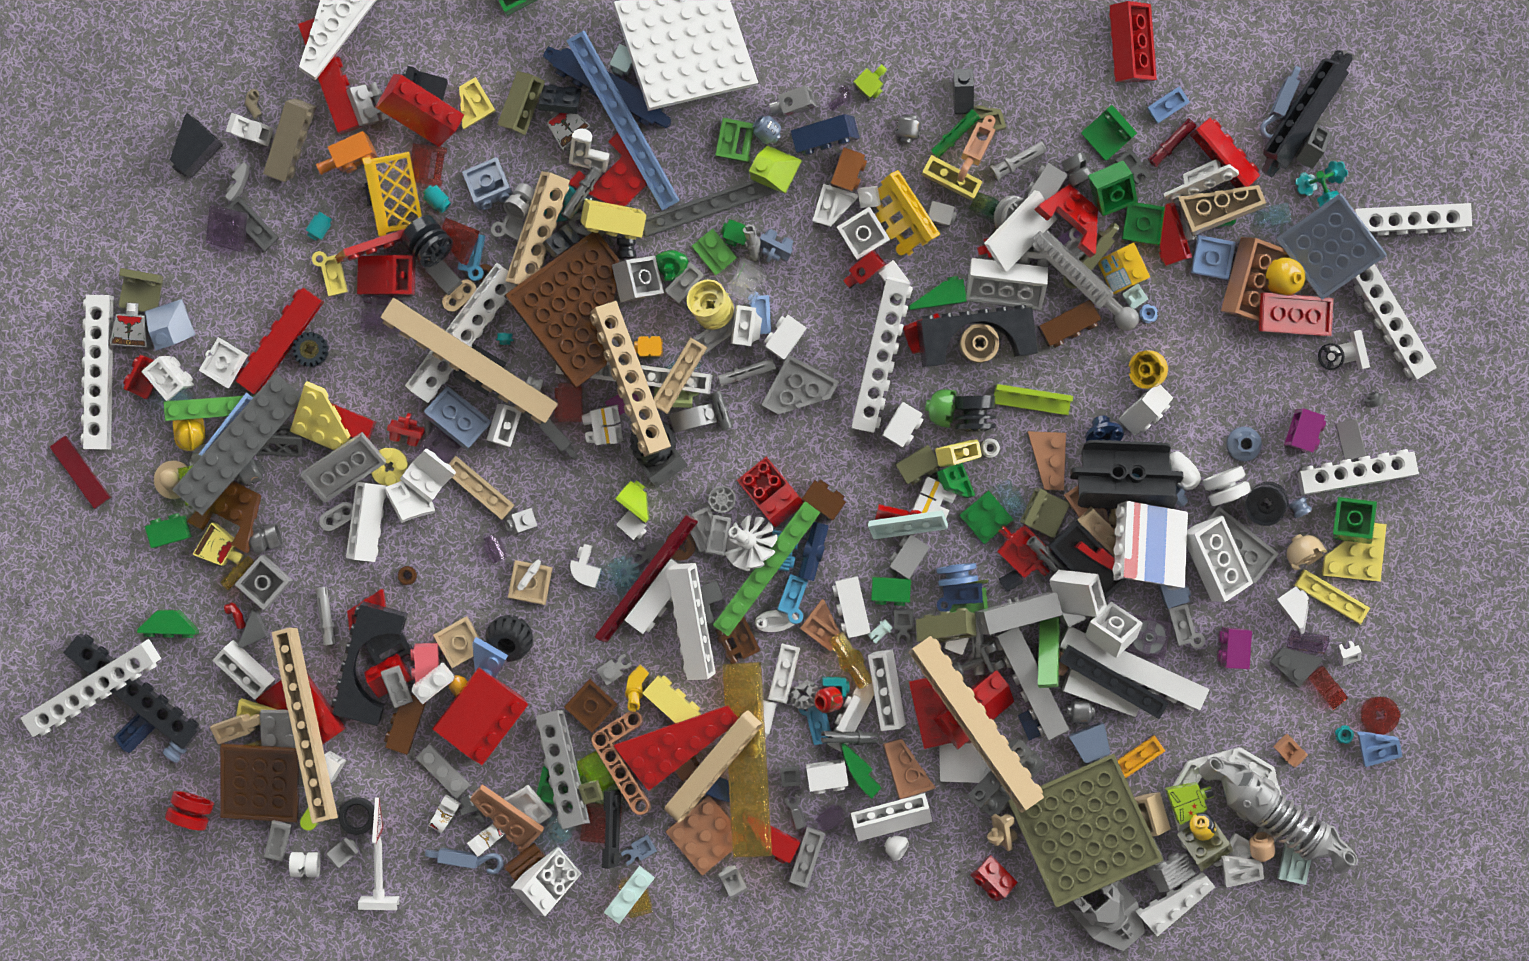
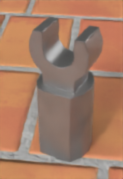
M796 794L795 803H790L788 797H785L786 805L791 808L789 814L794 830L807 826L802 808L798 807L800 799Z

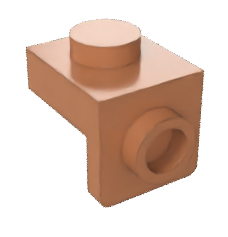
M1287 733L1273 746L1284 760L1294 768L1308 756Z

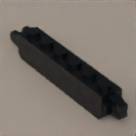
M1337 50L1330 59H1322L1263 149L1266 161L1261 171L1266 176L1272 178L1280 168L1286 169L1349 74L1347 69L1353 61L1351 54L1346 53L1343 55V51Z

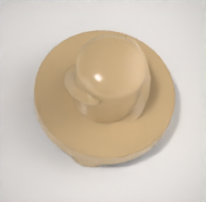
M167 461L160 465L154 475L156 490L163 497L169 499L181 498L172 489L190 470L189 467L179 461Z

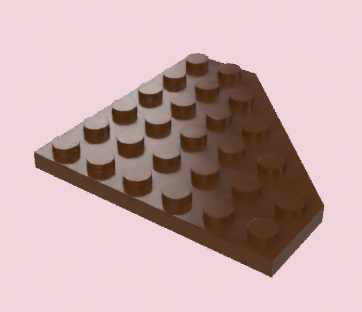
M595 232L590 233L504 295L575 389L607 365L604 357V347L598 341V331L596 326L592 324L590 315L595 307L614 302L616 281L612 265L619 263V259L601 235ZM605 321V326L611 329V323Z

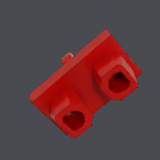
M407 413L406 418L399 416L398 421L392 419L387 427V431H390L389 440L399 442L401 436L406 435L408 436L407 444L411 446L418 445L425 429L424 427L417 426L418 421L412 420L411 413Z

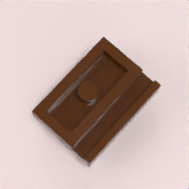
M534 842L504 865V868L517 881L524 872L546 855Z

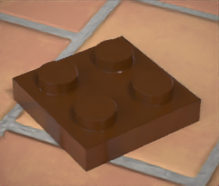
M589 679L564 708L593 733L618 703L592 679Z

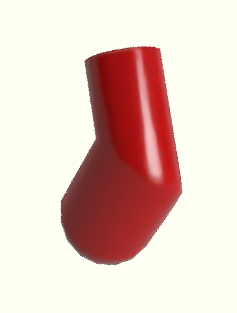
M233 602L226 604L224 611L227 615L232 613L237 629L246 627L243 614L238 606Z

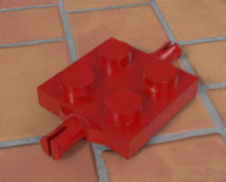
M1025 524L1013 533L1005 526L998 531L1006 540L997 552L1023 578H1026L1036 569L1044 577L1047 575L1046 573L1049 574L1050 570L1042 564L1043 560H1039L1036 557V553L1027 546V541L1036 535ZM1037 537V539H1038L1044 546H1046V545Z

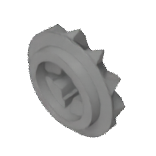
M805 680L803 683L798 682L799 686L793 687V691L789 693L790 701L798 709H808L815 704V695L819 688L813 681ZM800 692H806L809 697L801 696Z

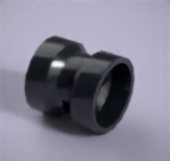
M625 237L617 238V245L619 246L617 258H635L636 250H634L636 240Z

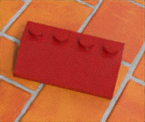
M1125 1L1109 5L1115 82L1130 83L1157 80L1151 4Z
M393 74L375 106L376 109L437 147H440L456 132L464 117L463 113L401 74Z
M1208 118L1190 136L1212 161L1218 160L1221 167L1230 164L1239 171L1238 176L1229 180L1235 188L1249 187L1260 176L1258 173L1259 169L1254 163L1248 162L1245 158L1247 156L1241 148H1236L1232 137L1227 133H1223L1219 122Z
M997 670L989 672L971 687L975 694L974 698L986 709L985 714L989 719L994 720L1014 703L1008 683ZM948 708L934 718V721L957 750L969 741V738Z

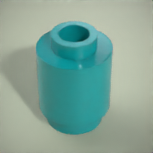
M430 185L424 190L423 199L436 212L438 211L441 214L451 205L449 197L437 185Z
M319 211L305 229L308 231L307 236L315 241L318 238L322 240L331 226L332 219Z

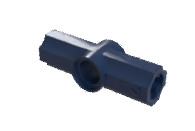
M818 522L812 523L808 541L806 540L798 577L814 581L818 564L823 556L824 542L829 525Z

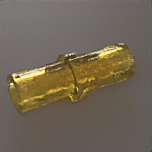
M247 555L241 563L232 568V571L220 583L229 591L255 561Z

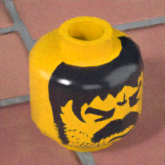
M1201 812L1191 818L1189 825L1195 838L1205 841L1215 835L1216 824L1212 816Z

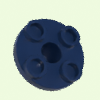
M1101 415L1093 419V427L1085 435L1086 442L1089 440L1121 441L1124 431L1121 425L1110 422V417Z

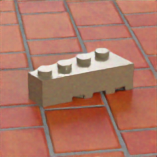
M297 98L285 102L263 174L283 182L294 177L296 172L295 164L301 156V148L307 137V132L317 106Z

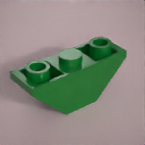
M161 609L157 610L137 629V633H143V637H155L156 633L162 634V637H174V634H182V638H193V635L199 634V629L181 610Z

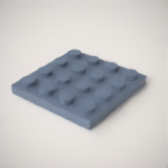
M1341 193L1276 238L1290 258L1302 265L1305 271V278L1322 300L1387 256Z

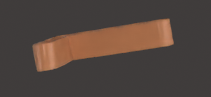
M630 711L597 731L592 736V744L632 811L637 815H644L651 808L650 801L625 760L613 746L615 742L635 731L643 724V716L639 712ZM635 714L638 716L639 721L636 725H631L629 718ZM615 725L622 727V733L618 736L613 733ZM599 735H604L606 738V742L602 746L597 743ZM610 751H613L616 755L613 762L607 760V754ZM621 767L626 771V775L622 779L617 776V770ZM629 784H633L636 788L633 795H629L626 791ZM641 800L646 804V808L642 812L638 811L636 807L637 803Z

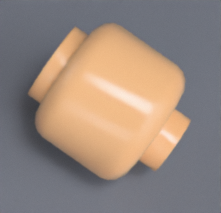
M1258 832L1250 838V854L1254 859L1266 862L1274 857L1275 842L1271 835L1265 832Z

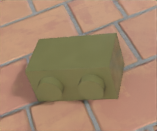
M926 445L896 463L895 466L905 483L914 485L922 480L920 476L925 473L931 475L938 470V461L930 446Z

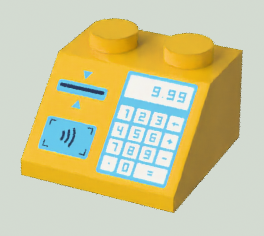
M1135 243L1129 244L1101 258L1098 262L1099 268L1113 294L1150 278Z

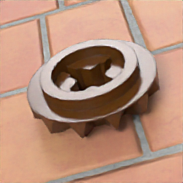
M691 534L687 536V542L684 544L686 552L678 549L672 556L674 560L683 561L693 555L696 543Z

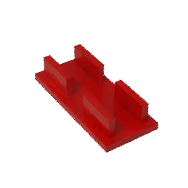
M927 678L909 681L924 749L952 743L934 721V718L946 709L942 699Z

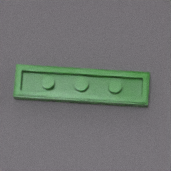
M1059 617L1040 621L1039 688L1058 687Z

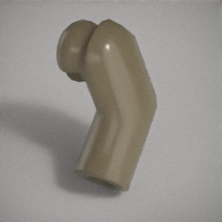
M251 89L247 92L245 106L253 118L256 119L262 115V112L257 107L259 91Z

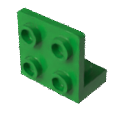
M1110 105L1081 132V135L1105 161L1137 134L1135 129L1113 105Z

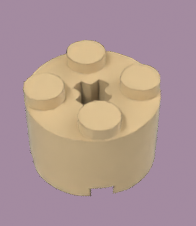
M975 324L968 327L962 333L959 340V348L962 355L970 362L983 363L996 355L999 348V337L991 326ZM976 339H977L978 341H979L980 339L983 340V343H982L983 348H982V347H978V348H977V347L975 346V345H976V341H975Z

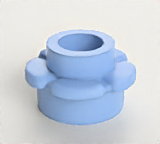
M1146 304L1139 311V317L1145 323L1154 322L1158 317V310L1155 306Z

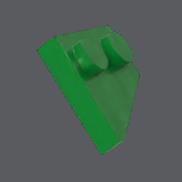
M963 463L949 466L937 472L939 482L944 490L965 498L976 496Z

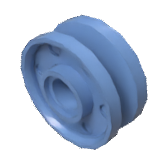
M976 563L955 564L936 568L937 574H946V578L938 581V586L978 581V575H969L968 572L977 568Z

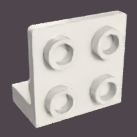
M159 356L142 370V373L166 401L172 399L183 388H192L194 386L191 382L193 378L189 373L181 370L179 367L181 364L175 357Z
M425 449L409 465L400 480L428 502H431L440 489L455 475L456 471L449 464L439 459L435 453Z

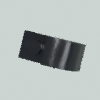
M567 224L547 238L542 244L553 258H556L581 241V238Z

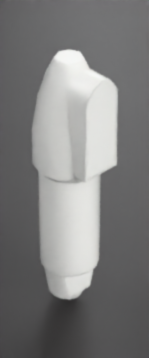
M539 559L528 568V571L517 586L518 591L523 590L537 573L541 564Z

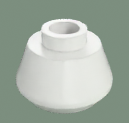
M889 837L884 845L886 847L885 852L893 861L900 860L905 854L909 842L906 837Z

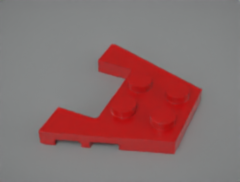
M617 132L608 142L622 156L594 184L593 191L588 194L605 203L626 207L647 186V183ZM579 170L570 179L569 185L578 189L580 186L579 182L584 180L586 176Z
M1069 184L1034 209L1046 221L1056 211L1083 235L1078 248L1089 258L1096 254L1098 209L1077 189Z

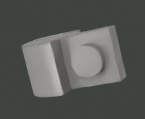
M712 403L670 414L674 433L717 422Z

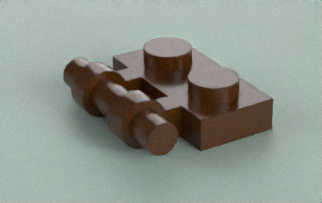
M744 616L729 637L719 629L715 630L718 636L717 640L722 644L725 650L724 655L726 659L729 658L731 665L738 662L736 657L738 653H741L743 659L761 651ZM731 637L734 638L737 645L734 649H732L728 641Z

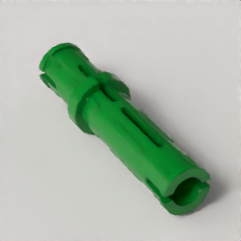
M971 109L931 149L933 154L941 158L950 147L956 145L955 142L981 117Z

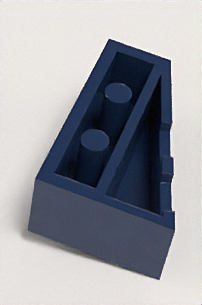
M846 114L790 130L796 153H803V156L811 155L817 149L827 150L832 148L833 145H843L852 140L860 139L855 117Z

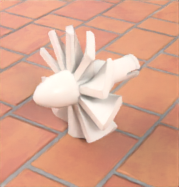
M751 515L741 522L743 530L738 527L736 522L729 530L730 538L728 537L727 552H725V555L739 569L750 571V568L763 567V561L775 553L774 550L764 547V544L773 547L777 541V535L760 539L764 534L773 531V525L768 522L762 531L757 532L758 527L765 520L763 517L755 518L754 527L750 532Z

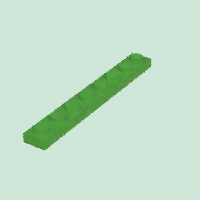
M806 501L802 504L779 535L773 547H770L771 550L775 551L774 555L763 561V567L753 570L713 624L716 628L729 637L820 514L818 510Z

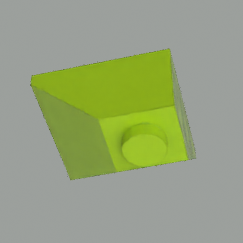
M767 145L757 154L749 170L750 178L753 181L786 194L802 160Z
M637 480L635 483L630 481L615 499L647 523L649 521L647 492L644 491L645 486Z

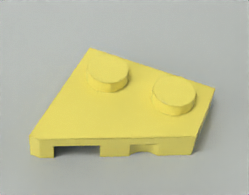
M476 77L459 87L461 112L464 114L462 119L464 130L496 112Z

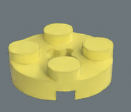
M395 448L379 450L386 459V463H393L392 467L394 470L386 472L384 471L386 467L382 465L371 473L374 480L385 486L402 481L400 478L408 468L406 456Z

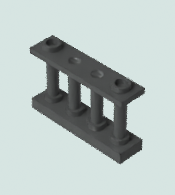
M1019 740L1011 748V751L1016 752L1019 756V762L1023 768L1026 767L1031 773V779L1046 765L1022 740ZM992 771L967 795L990 817L994 814L999 816L1009 805L1008 800H1011Z

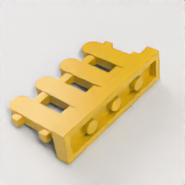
M899 170L889 174L881 181L882 186L878 188L880 202L888 195L893 201L885 207L882 203L876 206L879 212L875 216L880 223L886 221L889 228L885 232L889 239L895 237L898 239L900 244L896 246V252L899 255L907 253L910 256L914 253L912 249L921 243L924 246L941 235ZM900 211L903 218L894 223L891 217ZM911 228L914 234L905 239L901 233Z

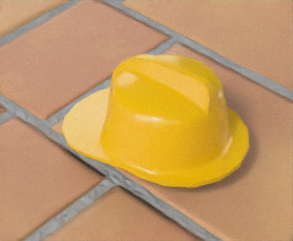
M203 418L173 420L174 440L180 449L195 451L196 448L204 443L205 427Z

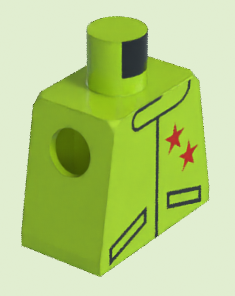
M1196 782L1164 788L1177 823L1180 825L1191 820L1195 814L1206 811L1205 800L1214 797L1210 786L1200 790Z

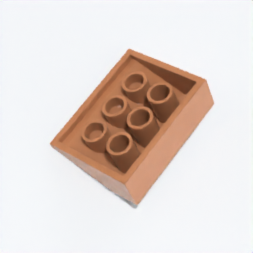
M1241 237L1222 304V312L1259 322L1260 294L1272 293L1267 286L1269 285V279H1266L1267 269L1275 259L1278 260L1282 257L1290 258L1284 248L1257 238Z

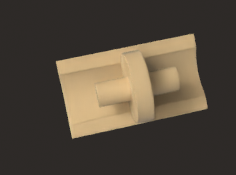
M994 814L991 816L993 828L987 835L988 841L994 844V846L1002 845L1007 851L1013 849L1012 842L1017 839L1015 830L1009 828L1015 824L1014 817L1009 814H1005L1002 817Z

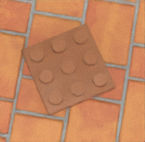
M709 795L699 802L680 823H674L665 831L702 876L746 840L744 834L712 796Z

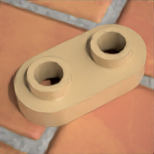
M462 280L463 283L450 295L446 294L443 297L442 303L444 308L450 312H455L463 307L477 289L474 282ZM466 286L471 288L469 293L464 292ZM451 299L456 300L454 306H451L449 303Z

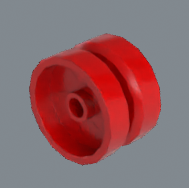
M174 791L170 799L173 806L167 808L165 819L184 828L198 831L206 830L209 820L205 815L212 813L214 803L205 797L189 792Z

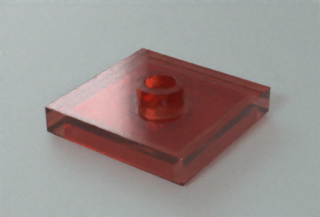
M586 804L590 823L582 825L580 841L605 843L606 811L603 810L604 804ZM620 806V825L623 806Z

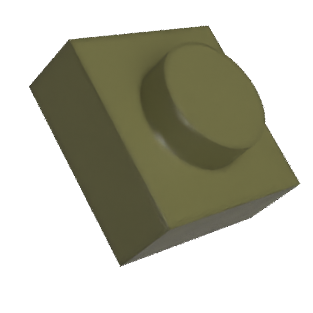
M598 780L578 786L584 804L600 801L604 798Z

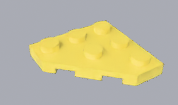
M307 381L304 384L290 432L335 450L349 441L350 433L343 427L339 413L327 398L329 395L326 390Z
M1374 523L1372 544L1342 541L1336 548L1324 556L1322 575L1381 582L1387 524Z

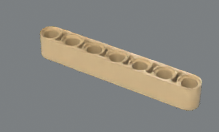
M749 710L740 716L665 806L664 810L677 823L686 818L762 727L763 724Z

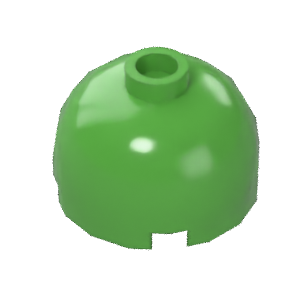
M941 389L932 395L931 400L927 399L925 411H929V418L934 424L946 428L951 427L950 423L952 424L955 411L953 397L957 395L955 390Z

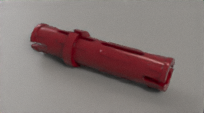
M1188 118L1167 141L1159 145L1157 151L1148 158V161L1154 167H1157L1167 156L1172 154V151L1197 125Z

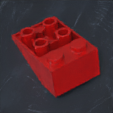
M413 255L359 256L357 294L415 296L416 259Z
M767 456L737 480L775 528L795 513L804 503Z

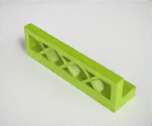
M996 384L994 390L995 403L998 405L1069 415L1070 403L1073 402V396L1001 384Z

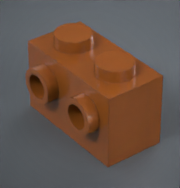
M843 147L830 186L852 192L853 189L857 190L861 180L857 178L860 171L864 172L867 163L864 160L865 154Z

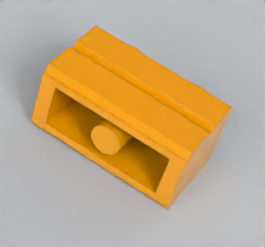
M641 336L638 338V341H634L635 352L641 358H650V356L653 358L662 357L663 340L660 336H651L650 338L648 336Z

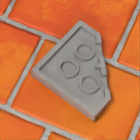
M788 354L761 406L776 414H782L831 398L839 381Z

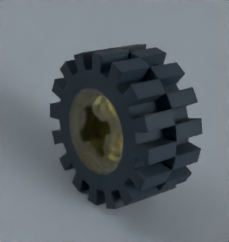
M302 333L293 342L292 350L294 353L292 354L301 365L307 367L319 366L326 360L325 358L329 354L327 341L317 333Z

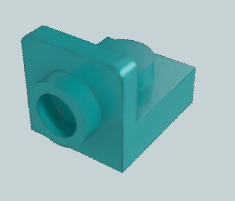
M822 676V685L826 686V688L836 687L838 689V686H841L843 697H846V693H849L850 683L846 681L845 677Z

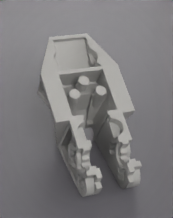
M1120 881L1100 889L1107 895L1106 902L1100 908H1092L1084 896L1074 900L1075 904L1069 908V911L1095 940L1124 951L1145 933L1142 918L1136 912L1139 909L1137 900Z

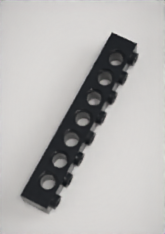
M79 634L63 653L91 675L101 669L100 664L102 661L109 664L115 660L108 655L110 652L103 646L98 647L94 644L95 640L90 635ZM87 649H90L93 653L91 659L85 655ZM119 668L120 672L124 675V671ZM104 677L105 682L109 684L108 679ZM129 678L125 681L127 685L117 691L115 688L110 690L182 749L187 748L202 730L198 727L199 723L196 720L185 717L183 715L184 711L181 708L170 705L168 703L169 699L163 694L158 695L154 692V687L148 682L143 683L138 678L131 681ZM131 685L137 687L138 692L136 695L131 693ZM146 697L152 699L153 704L151 707L146 705ZM161 709L167 711L168 716L166 719L160 716ZM176 721L182 723L183 728L181 731L175 728Z

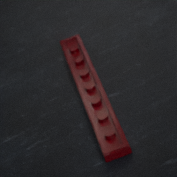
M685 515L594 636L597 640L607 643L696 526L698 521L694 517Z

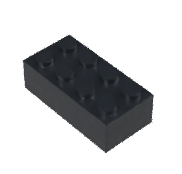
M1074 520L1047 546L1069 571L1098 574L1104 597L1107 599L1127 579L1114 580L1113 570L1097 563L1075 548L1080 541L1095 553L1099 548L1103 547L1078 520Z

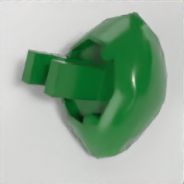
M676 250L663 251L655 256L658 270L664 276L665 281L673 282L676 277L685 271L689 262L685 254Z

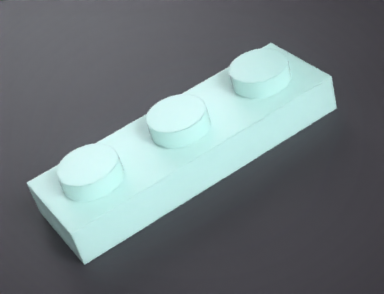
M639 865L604 913L620 924L655 877Z

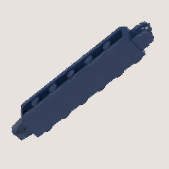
M548 46L543 57L553 65V68L556 69L555 73L562 78L568 76L573 79L572 83L580 88L585 86L589 89L588 92L598 98L572 50L564 48L559 51ZM607 71L631 114L639 118L638 122L647 127L649 124L654 126L655 123L661 127L663 126L665 129L671 126L672 121L667 114L662 112V108L648 111L641 90Z

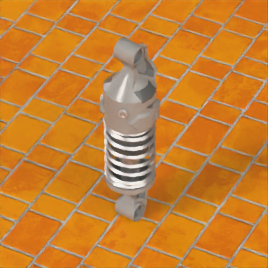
M1213 756L1200 766L1199 773L1205 780H1221L1226 794L1227 806L1235 810L1242 820L1250 821L1258 827L1263 826L1265 832H1271L1272 837H1278L1281 843L1286 842L1287 848H1293L1294 852L1299 853L1304 860L1330 857L1334 870L1339 874H1344L1357 865L1358 858L1356 854L1340 839L1334 826H1330L1324 821L1316 823V816L1309 817L1308 810L1301 813V805L1293 807V800H1286V794L1280 795V791L1270 779L1260 777L1250 770L1245 763L1230 762L1222 756ZM1313 820L1311 826L1308 827L1309 822ZM1295 837L1294 844L1290 845L1289 841Z

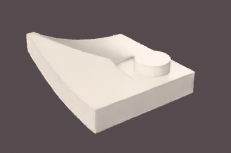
M403 481L385 487L384 491L401 523L435 512L432 501L428 502Z
M529 785L503 798L539 824L552 815L551 810Z

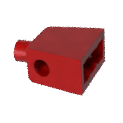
M872 250L849 269L851 274L843 281L850 289L857 283L863 285L887 264L875 250ZM861 268L865 269V274L863 276L859 274V270Z

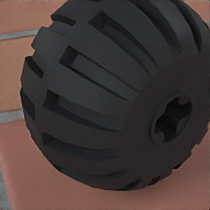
M663 421L662 424L671 445L666 450L644 457V454L638 448L639 441L637 436L633 432L631 433L630 448L633 450L632 454L644 465L655 466L654 464L659 461H666L672 455V446L676 448L674 432ZM646 430L647 437L652 438V432Z
M504 615L490 623L486 630L485 641L507 654V662H513L523 658L530 651L533 644V634L528 623L522 618L518 619V616L515 615L513 617L511 615Z

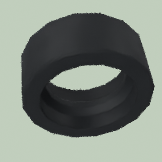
M361 797L348 800L339 810L338 819L340 826L344 831L352 835L366 833L373 827L374 805L369 800ZM361 805L368 811L369 818L364 826L353 827L348 823L346 814L351 806Z

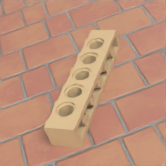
M541 171L505 280L506 282L519 285L544 265V256L547 249L542 243L552 235L556 228V220L562 210V202L568 192L570 180L550 172ZM552 191V192H553V196H552V198L550 199V192ZM546 209L547 214H546V216L544 217V214H543V213H544V210ZM539 227H540L541 232H540V234L538 235L537 231H538V229H539ZM534 246L535 250H534V252L532 253V252H531V249H532V247ZM528 264L529 268H528V271L526 272V271H525V267H526V265Z

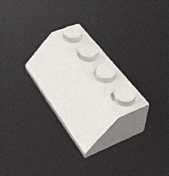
M972 258L968 274L966 300L1013 307L1026 305V308L1032 307V309L1041 310L1048 284V267L1015 263L1005 272L1001 270L996 261Z
M1223 516L1196 524L1187 530L1186 546L1211 601L1226 602L1253 584Z

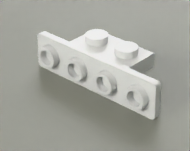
M1213 160L1184 173V184L1165 192L1164 198L1172 203H1179V196L1199 194V192L1213 188L1224 181H1229L1233 177L1238 176L1239 171L1230 164L1221 167L1218 160Z
M861 677L852 696H848L843 705L846 707L844 712L838 714L834 722L837 724L834 731L842 733L856 731L874 696L871 680ZM827 743L829 746L841 751L839 743Z

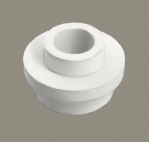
M989 438L982 442L980 449L984 456L991 458L999 453L1000 446L995 439ZM989 444L993 445V451L991 452L986 449Z

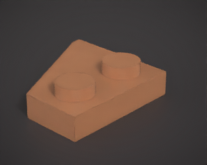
M821 599L800 629L831 651L842 635L825 601Z

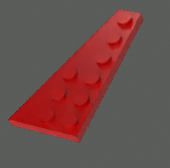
M726 705L641 736L619 742L613 746L649 791L729 730L739 718L731 707Z

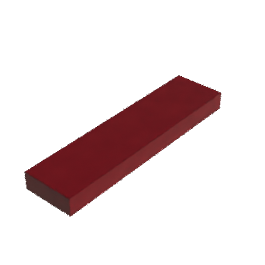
M67 436L62 437L50 446L94 509H97L111 498Z

